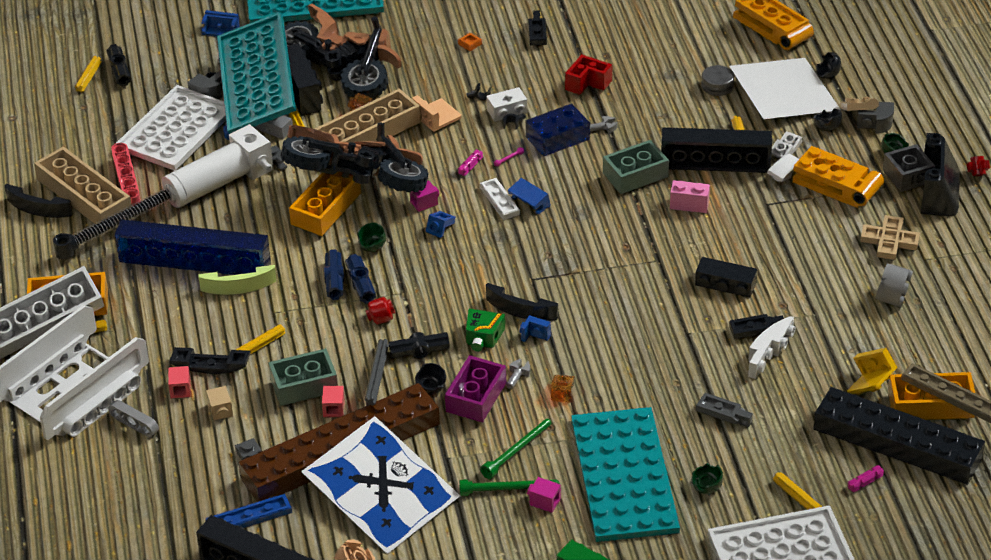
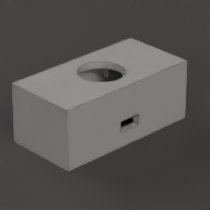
M283 115L257 125L254 128L284 139L288 135L289 126L293 125L292 118Z

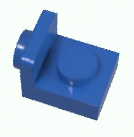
M442 211L430 214L426 233L439 238L443 237L445 228L454 224L456 217Z
M529 315L527 320L522 322L519 329L521 341L526 342L530 335L548 341L551 337V322Z

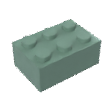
M651 140L603 156V174L620 194L668 177L669 160Z
M326 348L268 362L270 380L280 406L323 396V386H338L337 374Z

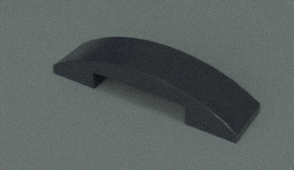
M5 184L4 186L7 200L21 211L49 218L72 217L73 215L71 200L54 196L50 201L23 194L21 187Z
M490 283L486 284V300L507 314L527 319L529 315L546 321L558 319V303L542 298H540L538 303L505 294L504 287Z
M175 347L169 362L176 367L189 366V371L225 374L245 368L251 352L249 350H231L229 355L195 354L194 348Z

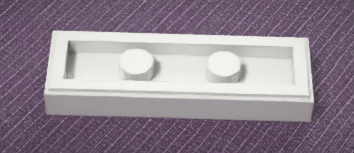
M497 178L480 183V189L503 220L520 215V209Z

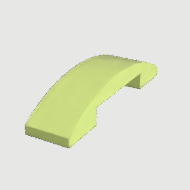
M275 265L256 267V272L222 277H218L217 272L198 274L200 291L220 295L248 293L276 282Z

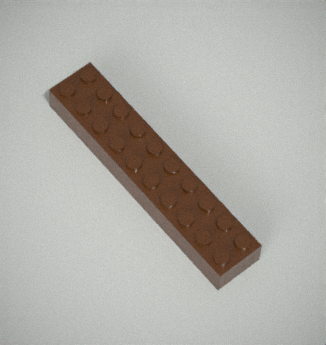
M417 383L376 401L374 406L362 407L239 461L240 479L257 502L285 494L312 482L301 471L374 416L401 441H404L440 425L439 407L422 386Z

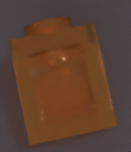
M554 375L551 384V401L571 402L575 376Z

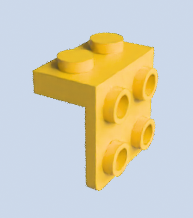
M887 348L859 353L853 358L862 376L847 392L860 395L866 391L875 392L882 387L881 384L888 380L890 374L898 368Z

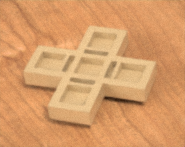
M885 215L882 227L863 224L860 242L877 244L878 258L896 260L898 248L917 251L920 233L902 230L904 218Z

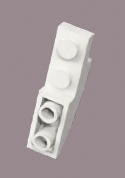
M790 316L776 322L755 339L749 349L748 377L756 379L759 373L764 371L767 359L770 360L772 355L779 356L782 349H786L789 337H793L796 327L793 326L794 317Z

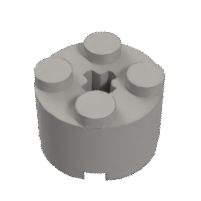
M887 263L875 299L901 308L905 298L901 295H906L909 287L906 281L910 282L913 271Z

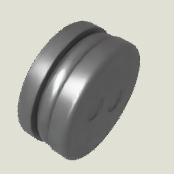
M721 65L707 67L702 72V89L714 96L730 93L734 88L733 71Z

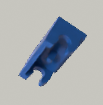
M206 10L201 24H204L202 35L219 36L240 27L239 15L236 13Z
M520 178L508 189L512 199L519 198L536 210V214L542 213L547 207L551 206L548 193L523 178Z

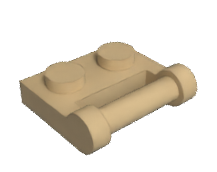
M867 96L861 100L845 98L844 102H840V109L846 111L876 109L879 106V101L876 98Z

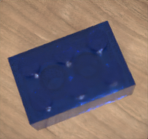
M572 103L525 120L526 138L543 157L590 140V122Z

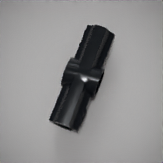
M117 44L110 45L106 51L111 64L112 74L117 84L121 85V87L128 86V83L131 82V76L126 64V57L123 55L121 46Z
M416 332L408 339L389 342L391 358L408 355L424 358L429 352L450 348L447 332L432 335Z

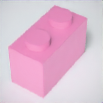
M673 180L670 192V209L707 213L710 184Z

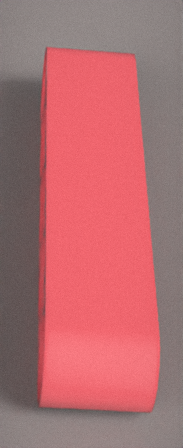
M116 143L111 147L119 187L130 196L131 204L133 205L136 202H141L130 154L125 143Z

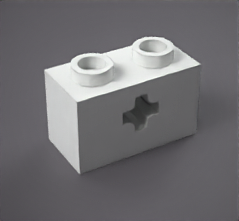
M519 87L486 96L487 111L494 122L503 120V117L507 114L521 115L522 113H527V98Z

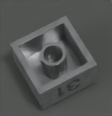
M917 144L891 151L884 155L883 171L900 192L923 186L926 171L935 168L933 162Z

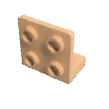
M418 95L412 97V100L420 105L421 122L433 132L462 118L461 114L442 98L428 104L426 100H423Z

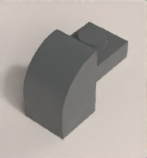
M221 70L211 78L199 73L187 82L188 89L216 99L222 97Z
M879 102V106L875 110H858L857 128L875 129V134L888 131L893 125L894 102Z

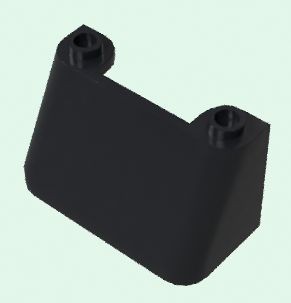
M926 133L924 153L933 162L935 168L925 173L921 214L955 216L959 209L960 169L945 138L939 133Z

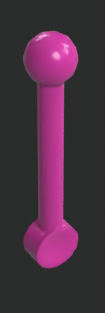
M519 147L516 152L501 160H495L494 165L499 167L506 160L518 154H524V148Z

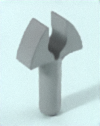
M602 116V122L585 125L584 131L587 133L605 129L609 134L618 128V122H615L614 117Z
M521 359L509 365V371L514 373L506 383L508 389H513L520 376H530L529 361L521 368Z

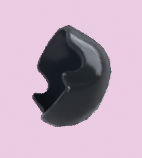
M827 52L821 56L823 62L817 64L816 70L819 77L830 79L839 74L841 58L837 53Z
M836 108L831 113L823 110L821 114L814 116L815 125L824 131L835 130L840 126L842 120V112Z
M435 363L423 364L415 376V384L419 383L428 395L439 393L446 382L445 370Z

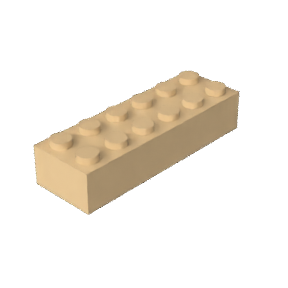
M397 89L314 129L336 134L338 140L342 142L377 141L378 122L385 124V137L387 135L394 136L421 123L420 105L401 89Z
M64 146L34 163L37 180L60 198L71 200L72 207L94 224H98L96 222L102 221V219L108 218V216H114V213L132 205L128 194Z

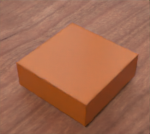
M468 33L458 39V45L470 52L482 45V39L472 33Z

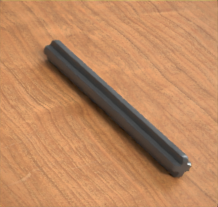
M380 339L377 343L364 398L366 401L365 405L374 406L377 401L389 347L387 339Z

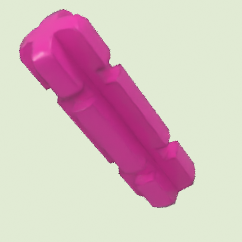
M476 149L458 167V174L466 176L478 161L483 158V152Z
M876 465L871 470L869 469L848 481L847 487L851 492H856L875 481V479L882 477L884 470L879 465Z

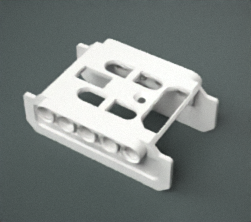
M82 305L0 365V402L8 401L39 421L43 437L46 440L51 439L54 435L64 436L69 434L72 437L77 436L109 411L108 407L116 400L122 401L139 387L141 383L139 373L149 362L146 340L135 337L113 355L107 357L86 343L89 336L97 330L93 308ZM88 351H92L105 359V361L93 369L82 362V356ZM70 365L79 366V369L67 379L58 375ZM50 380L59 384L46 394H39L37 392L40 387ZM56 394H60L47 405H45L43 410L39 408L52 397H54Z

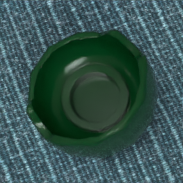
M897 133L885 134L881 142L884 154L909 147V143L906 142L905 138Z
M376 222L363 225L357 232L358 243L364 251H377L386 242L385 231L382 225Z
M706 463L692 472L691 483L699 493L712 494L721 488L723 472L719 465L712 466Z

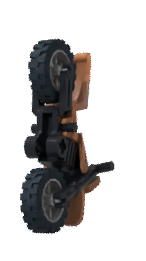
M314 4L308 5L310 16L320 24V32L317 27H314V24H309L307 21L290 22L284 26L287 46L300 44L302 50L306 51L307 60L318 65L327 66L329 78L334 81L341 80L344 93L348 94L350 98H355V100L363 99L365 101L369 98L374 99L387 89V70L384 64L381 65L380 60L389 62L396 68L402 67L399 55L391 49L389 32L381 28L377 16L371 18L374 28L372 35L348 32L344 36H339L336 21L326 11Z
M383 122L377 123V141L342 142L338 140L336 134L297 125L289 126L288 138L283 141L281 159L293 167H299V169L332 175L340 171L343 178H349V175L352 174V180L358 184H368L370 177L378 175L379 181L383 182V185L401 192L402 190L418 192L426 188L429 172L422 165V155L419 152L399 148L398 142L392 135L385 137V124Z

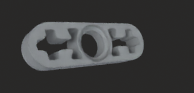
M116 400L108 407L109 413L113 418L147 437H152L159 431V426L153 418L120 400Z

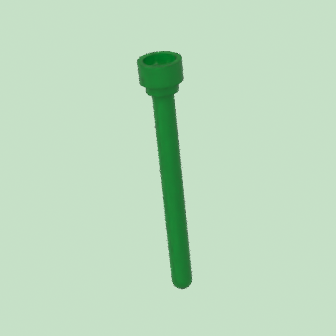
M545 419L496 460L485 462L480 467L481 474L488 480L498 474L499 467L551 425V420Z
M468 479L459 480L460 496H469V494H473L475 491L528 489L536 480L472 483ZM556 479L549 480L560 484L559 481Z

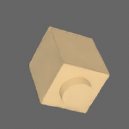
M226 386L206 390L208 406L213 421L233 416L232 403Z

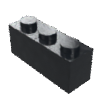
M702 257L696 269L695 286L751 298L757 283L758 269Z

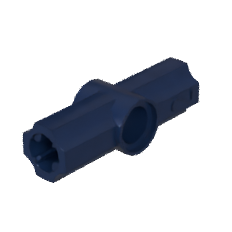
M333 249L325 254L326 267H324V278L327 297L332 300H339L344 293V270L341 253Z
M357 254L350 255L345 260V264L352 279L353 289L356 290L360 302L368 304L376 298V292L369 278V271L365 267L361 256Z

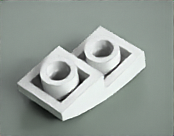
M786 131L780 140L777 139L772 146L771 155L780 159L789 153L792 155L802 143V137Z
M789 153L779 159L767 173L773 176L772 178L776 181L783 182L791 178L794 172V165L799 159Z

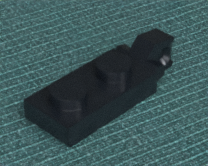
M540 10L533 11V19H528L530 45H547L545 18H540Z
M763 314L730 320L729 328L734 339L760 335L771 325L784 319L783 315L771 317Z

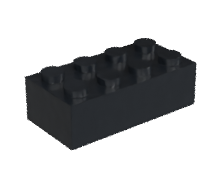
M300 44L287 46L294 100L300 115L304 116L321 112L323 98L320 90H322V84L320 80H317L316 71L312 70L311 61L307 60L306 51L302 50Z

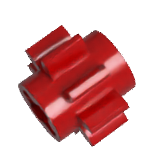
M984 156L971 157V162L966 164L967 172H971L973 177L984 176L986 171L990 169L989 160L985 161Z

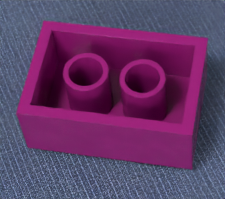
M469 355L445 394L446 412L483 423L506 384V365Z

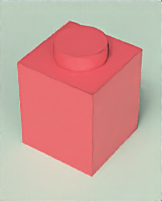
M189 366L168 368V385L171 399L191 397Z
M323 386V417L344 416V386Z

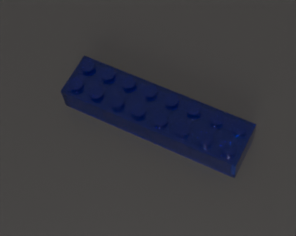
M121 219L115 232L120 263L211 273L217 272L229 275L256 272V267L271 265L268 235Z

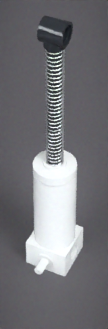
M250 124L229 134L230 144L162 177L161 184L163 190H160L158 194L154 193L152 197L148 196L146 200L142 199L140 203L136 202L114 213V216H108L107 219H102L100 223L96 222L98 224L90 225L74 233L73 236L66 233L56 235L53 238L56 257L62 260L71 258L74 255V251L83 242L86 243L85 241L91 238L99 237V234H105V231H111V228H117V225L120 226L123 222L126 223L129 219L132 220L131 218L139 216L144 211L147 212L150 208L153 209L156 205L159 206L167 200L174 207L180 208L245 174L254 180L274 170L270 141Z

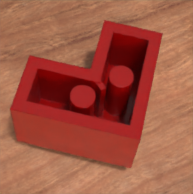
M581 54L565 72V90L579 95L582 94L588 85L605 90L612 82L613 64Z

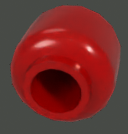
M385 297L370 301L368 303V310H365L368 320H373L376 325L391 321L393 314L396 313L391 300H387Z

